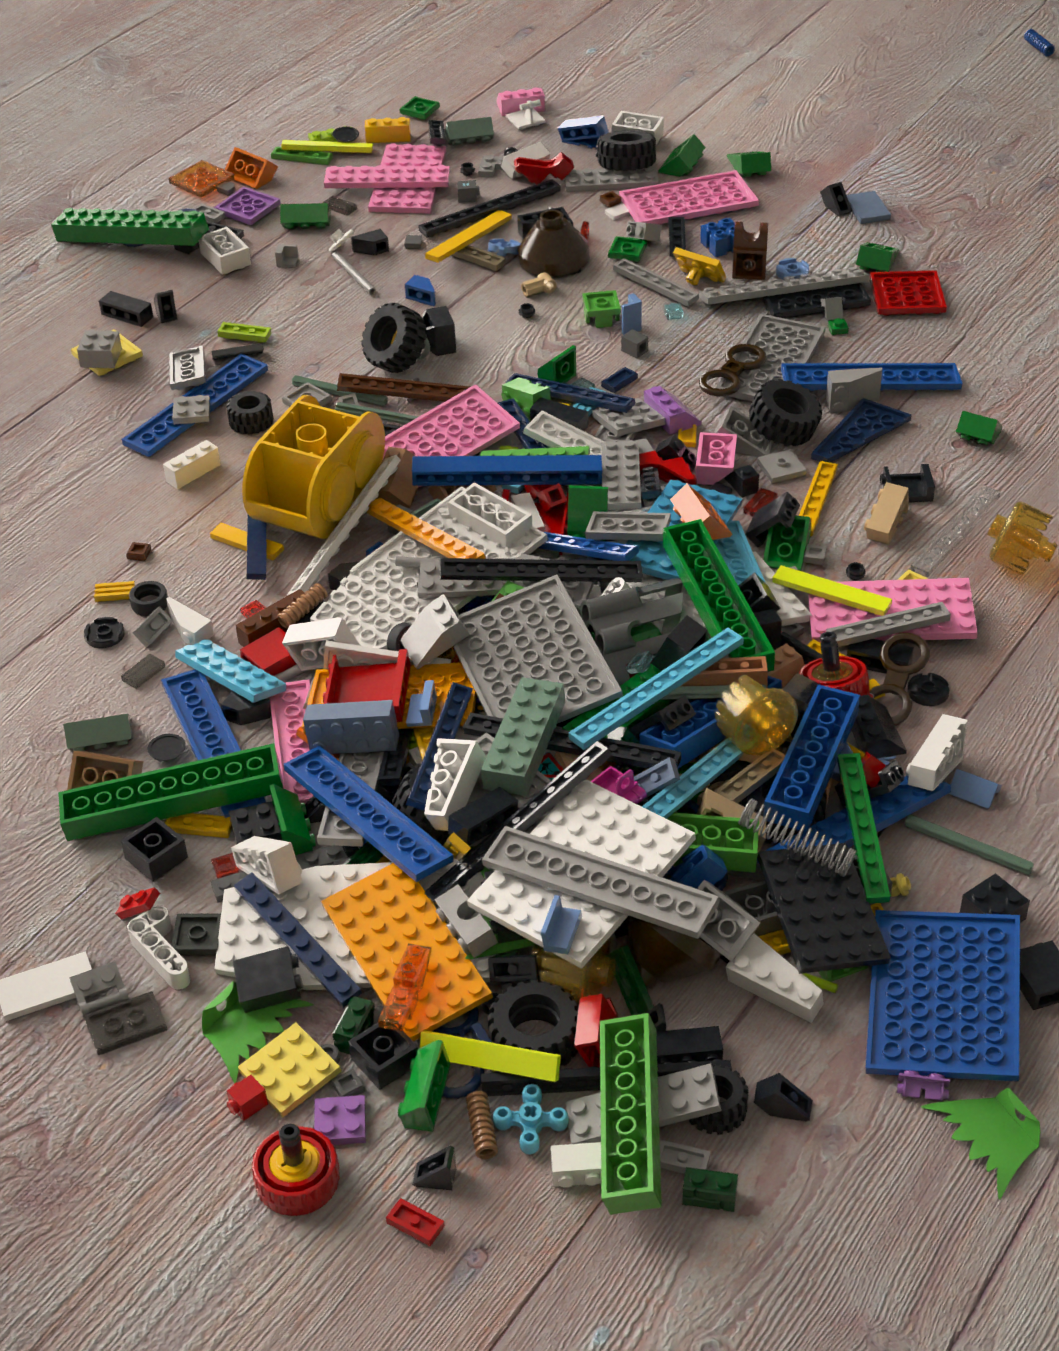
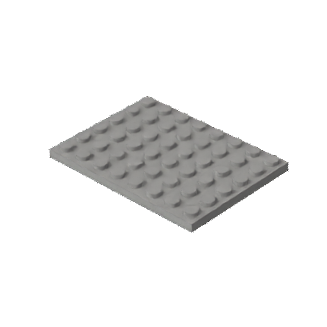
M558 575L459 615L470 635L455 644L453 648L487 716L504 718L521 677L564 683L566 703L557 724L623 696L618 682Z

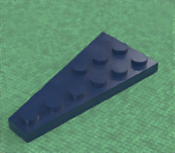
M862 398L813 450L811 459L831 463L911 421L912 414Z

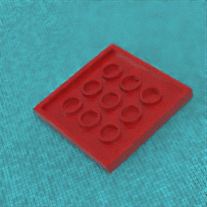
M937 270L870 272V282L878 315L946 313L947 306Z

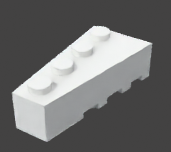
M942 714L912 762L907 766L906 776H909L908 785L934 791L963 760L968 720Z
M437 739L438 752L434 756L435 769L431 773L430 778L432 786L428 790L424 815L435 830L448 831L449 815L465 807L486 759V755L476 741Z
M253 836L231 847L236 866L247 874L253 872L265 886L277 894H281L303 883L300 875L302 869L296 861L291 842Z
M755 934L751 936L734 961H729L726 966L728 981L810 1023L813 1022L823 1006L822 990L806 976L799 974L794 966Z

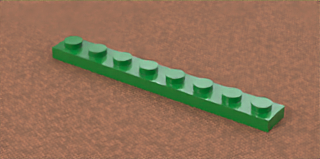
M860 753L838 754L837 763L866 901H869V904L890 902L889 887Z

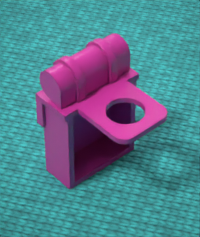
M610 766L590 781L635 804L641 803L647 796L646 791L638 786L637 781H634L633 770L631 769L623 774Z

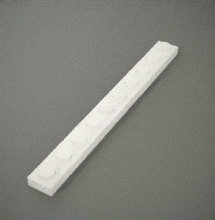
M397 455L385 458L287 596L299 589L306 592L312 584L317 582L320 572L329 565L330 558L338 553L340 544L348 539L351 529L358 525V519L368 511V505L378 497L379 490L388 483L387 479L398 469L397 465L401 459Z

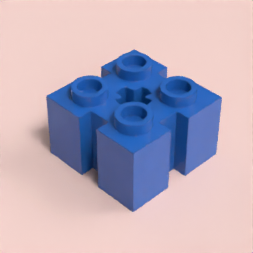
M724 218L719 220L717 224L709 222L701 225L700 242L705 248H709V252L715 258L727 255L729 251L733 253L735 223L730 218Z

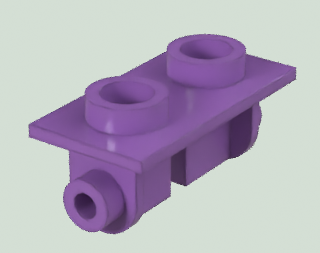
M910 1070L899 1073L897 1081L903 1082V1084L898 1083L897 1093L902 1094L903 1097L920 1098V1089L925 1090V1099L942 1102L943 1099L948 1100L949 1089H944V1087L948 1088L950 1079H944V1075L929 1074V1077L920 1076L918 1072Z

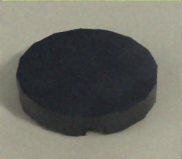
M113 617L97 618L94 620V623L91 625L89 623L84 629L85 641L94 648L112 647L118 644L125 635L122 622H118Z
M920 673L909 680L907 693L915 703L923 706H937L944 703L949 697V684L940 675L934 673L922 675L923 673Z

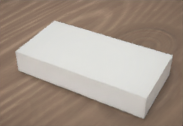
M624 203L605 209V214L612 220L630 215Z

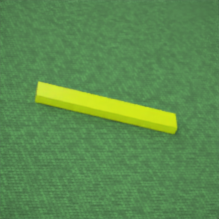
M283 140L281 149L372 153L373 143Z
M782 565L772 577L773 583L880 616H884L892 605L891 598Z
M431 1031L421 1032L420 1048L436 1040H442L450 1062L553 1082L559 1080L561 1055Z

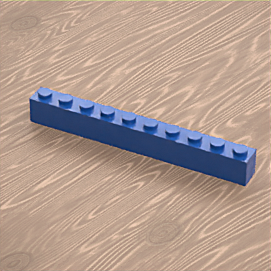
M601 455L412 456V485L459 486L471 485L474 482L478 485L602 484Z

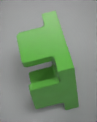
M616 290L582 293L586 324L590 323L589 317H595L596 328L612 327L613 315H615L616 321L620 320L621 307Z

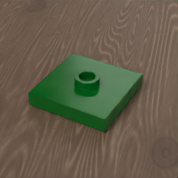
M414 96L399 110L400 114L425 120L440 108V102Z
M616 236L608 251V258L640 262L647 246V240Z

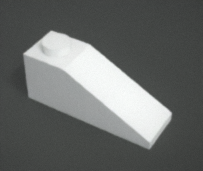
M171 597L167 598L169 614L182 640L186 644L193 645L214 636L210 619Z

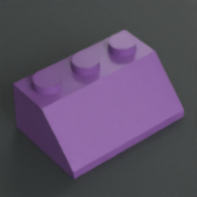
M661 386L644 390V402L665 417V425H662V427L669 435L677 433L681 428L682 431L693 428V424L701 425V421L675 395Z

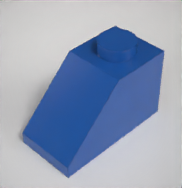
M414 275L405 283L406 299L430 306L436 305L435 290L429 278Z

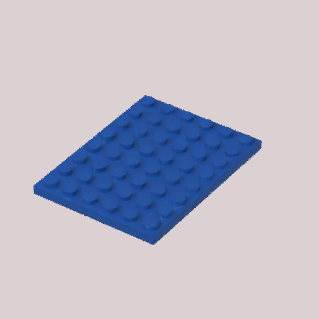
M875 910V919L891 959L888 964L872 965L866 1074L899 1075V1073L910 1070L918 1072L920 1076L928 1077L929 1074L944 1075V1078L1019 1082L1020 915Z

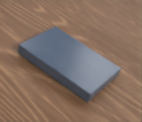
M875 191L847 195L852 212L860 224L891 219V213Z

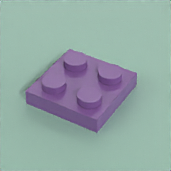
M365 1095L316 1098L314 1129L328 1137L333 1145L366 1143Z

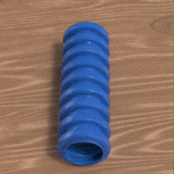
M1029 29L1025 32L1024 39L1042 54L1048 57L1054 53L1055 46L1034 29Z

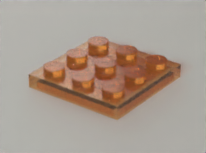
M201 160L171 176L169 184L202 198L212 191H216V186L221 183L234 180V174Z

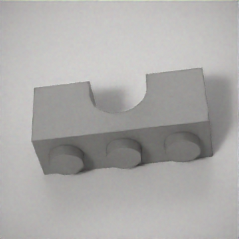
M456 885L434 899L438 906V909L435 911L442 922L447 920L449 924L446 926L452 936L458 935L460 939L457 942L464 952L469 951L473 958L498 943L491 927L481 914L466 920L476 912L468 907L467 900L469 898L461 887Z

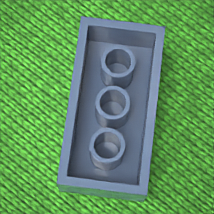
M393 700L310 704L306 707L303 723L310 750L321 746L330 754L396 751L399 730Z

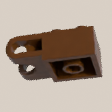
M735 221L732 279L765 280L768 223L761 222L759 230L749 233L744 229L743 222Z

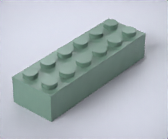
M521 677L481 768L483 789L494 790L500 787L508 793L528 795L551 735L566 703L564 683Z

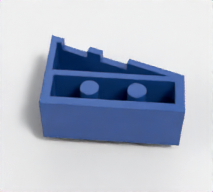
M604 116L565 120L558 127L562 142L578 146L581 144L591 149L593 147L597 148L596 145L600 136L609 133Z
M703 844L684 856L682 863L676 867L672 866L666 873L672 876L671 881L698 889L703 880L714 885L722 880L728 871L723 859Z

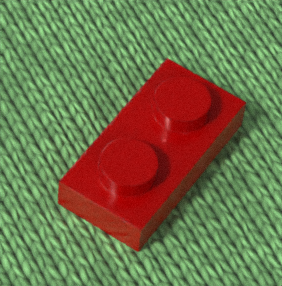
M153 887L141 890L133 895H126L119 902L120 907L115 914L122 920L149 911L159 897L160 892Z
M402 1198L398 1200L386 1216L387 1224L428 1246L433 1244L445 1227L444 1220Z

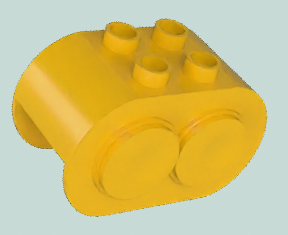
M303 395L299 397L261 437L250 452L242 483V497L247 514L255 520L321 539L328 538L383 461L385 431L380 416L368 411L359 417L321 407L313 396Z

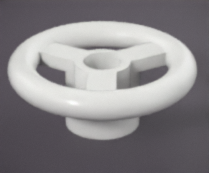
M340 229L335 231L330 236L331 240L335 243L329 248V252H333L353 235L354 231L351 229L345 234Z

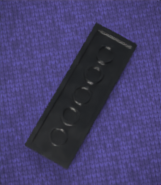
M856 283L764 296V303L771 316L785 318L825 312V306H821V299L842 297V309L847 310L849 308L870 306L871 298L863 285Z

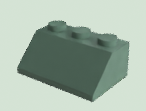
M484 117L447 122L445 135L448 144L460 145L461 142L471 144L478 140L483 142L490 141L494 136L492 118Z
M129 714L63 724L67 749H73V751H86L85 747L93 745L94 749L106 748L107 743L115 742L116 746L128 744V740L133 739L131 717Z

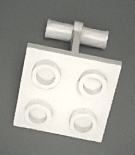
M540 100L527 101V103L519 105L520 111L506 114V117L521 130L545 123V119L533 108L541 106Z

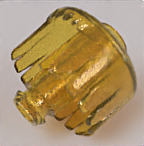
M1022 501L1015 503L1008 518L997 514L987 533L988 536L996 539L989 554L990 560L1020 575L1026 572L1025 568L1030 564L1025 559L1031 560L1033 557L1036 559L1041 557L1045 559L1044 562H1050L1058 545L1055 541L1053 543L1049 542V538L1037 529L1045 531L1047 525L1044 523L1049 524L1051 522L1050 519H1053L1052 515Z
M743 675L738 679L741 685L733 682L729 686L730 690L722 693L725 703L722 701L717 702L716 707L718 711L715 712L716 724L719 730L743 753L763 755L778 748L790 736L797 722L798 708L794 698L788 692L780 688L765 689L747 675Z
M608 939L582 969L552 952L544 951V948L539 945H535L531 955L537 954L538 970H542L540 974L541 980L563 987L564 993L568 991L578 1005L580 998L598 995L601 993L603 986L610 987L613 982L616 960L606 957L609 954Z

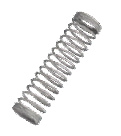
M753 799L749 800L740 817L739 825L746 826L747 829L754 825V833L761 827L760 836H763L768 830L767 839L774 835L773 841L776 843L781 838V846L785 845L788 841V850L795 844L794 853H797L802 847L801 856H804L809 850L808 860L816 853L815 863L823 856L822 867L830 859L828 870H831L837 862L835 873L843 877L846 875L856 855V850L850 848L841 866L838 868L846 845H844L831 865L839 845L838 841L824 862L833 840L830 838L817 859L826 837L823 835L810 856L819 834L818 831L805 851L804 848L812 828L809 829L802 843L797 848L805 828L804 824L790 845L798 825V821H796L788 837L783 842L791 822V818H789L781 834L776 839L785 815H782L776 828L769 836L778 811H776L769 825L762 833L771 808L768 809L765 817L756 829L764 804L749 826L758 803Z

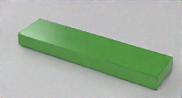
M275 147L271 153V159L329 165L333 159V153L282 150L281 147Z

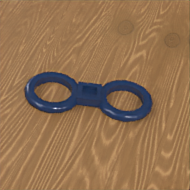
M478 1007L468 1011L469 1017L463 1024L453 1028L441 1026L432 1032L464 1037V1035L471 1031V1025L478 1022ZM471 1066L474 1070V1076L471 1081L460 1087L445 1086L442 1097L459 1099L478 1090L481 1085V1074L485 1072L484 1068Z

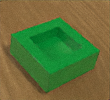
M845 318L828 320L827 326L831 335L848 334L849 327Z

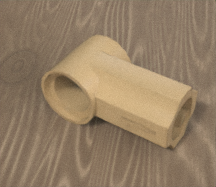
M543 272L537 278L523 282L521 289L523 295L527 297L541 292L552 293L556 289L557 284L548 273Z

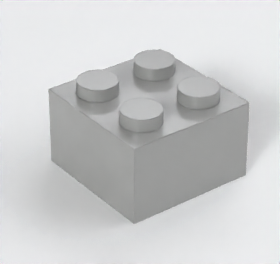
M85 331L77 349L80 367L115 368L122 350L119 331Z

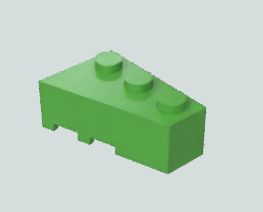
M519 377L502 385L501 396L503 401L514 398L530 421V408L540 397L550 400V387H542L539 383L532 384L530 380Z

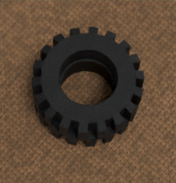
M245 391L232 396V399L228 400L226 407L229 426L235 432L248 435L257 434L265 431L266 428L271 427V424H273L272 404L268 395L262 392Z
M715 1064L713 1069L718 1095L726 1101L720 1102L721 1111L689 1119V1122L692 1125L696 1124L697 1129L700 1131L706 1130L707 1134L717 1132V1135H721L723 1131L732 1132L733 1127H740L741 1121L745 1120L748 1106V1085H746L745 1079L740 1077V1073L736 1070L732 1072L728 1066L721 1068L720 1065Z

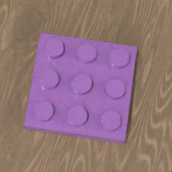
M242 187L214 208L225 212L226 217L252 225L278 207L281 202L279 198Z

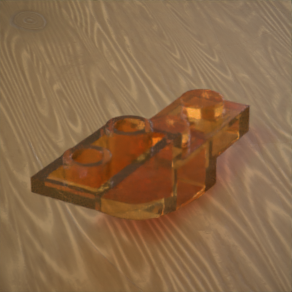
M408 943L393 976L394 985L378 1019L379 1027L403 1031L407 1019H412L425 981L432 951L431 947Z

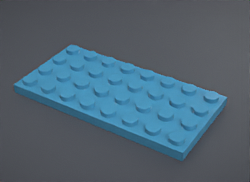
M670 480L647 513H670L671 521L669 526L683 523L680 520L682 516H679L673 510L674 504L670 499L686 483ZM690 485L712 504L728 527L742 506L743 499L734 495L720 493L716 490H708L697 485ZM720 539L713 540L715 545L718 543ZM628 540L626 542L627 545L638 547L639 553L629 561H641L642 573L665 580L680 578L663 547V541Z

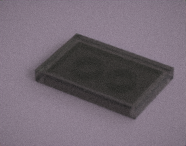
M152 991L83 1016L98 1056L168 1030Z

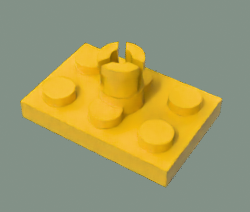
M675 248L673 254L680 270L689 273L685 278L689 284L697 285L700 277L703 276L714 282L720 281L724 283L726 274L720 260Z

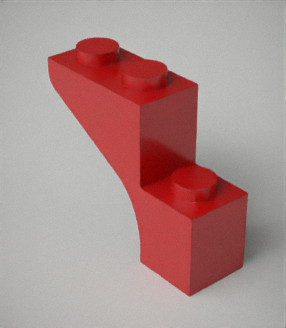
M562 152L555 158L547 161L521 157L514 160L515 170L519 174L525 175L531 183L536 184L541 183L549 174L554 178L563 180L574 169L573 161Z
M655 450L639 454L640 471L645 467L652 466L653 468H658L659 480L669 483L670 480H678L682 483L697 485L696 476L691 473L688 463L686 464L683 457L663 461Z
M560 483L557 485H524L533 501L539 499L545 513L561 507L567 501Z

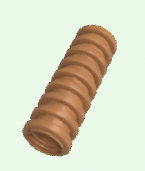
M316 583L314 587L305 592V595L302 594L300 598L296 599V602H292L291 606L286 607L282 613L277 615L279 623L287 629L289 625L295 624L296 621L300 620V617H304L305 613H309L310 610L314 609V606H317L319 602L321 603L323 599L328 597L326 589L321 584Z
M475 1091L466 1097L475 1154L480 1159H490L497 1155L498 1147L488 1095L483 1091Z

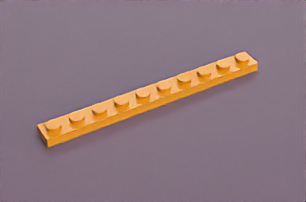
M382 498L375 499L368 505L367 513L402 531L409 537L448 558L486 559L485 553Z

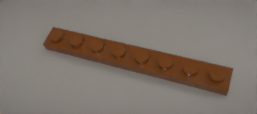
M339 373L337 391L446 402L471 386Z

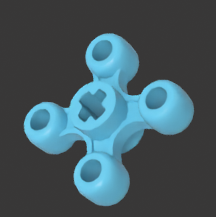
M529 1084L524 1087L522 1091L524 1104L520 1107L519 1111H511L508 1107L501 1106L496 1108L493 1113V1122L497 1129L507 1130L511 1126L520 1127V1130L523 1132L519 1139L520 1149L529 1155L536 1153L539 1149L540 1139L538 1133H540L542 1127H551L554 1131L559 1132L565 1130L569 1123L568 1113L563 1108H554L550 1112L542 1111L539 1106L542 1101V1092L540 1087L535 1084Z

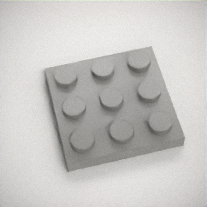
M635 398V405L627 413L601 407L597 410H592L593 418L617 437L665 425V417L638 398Z

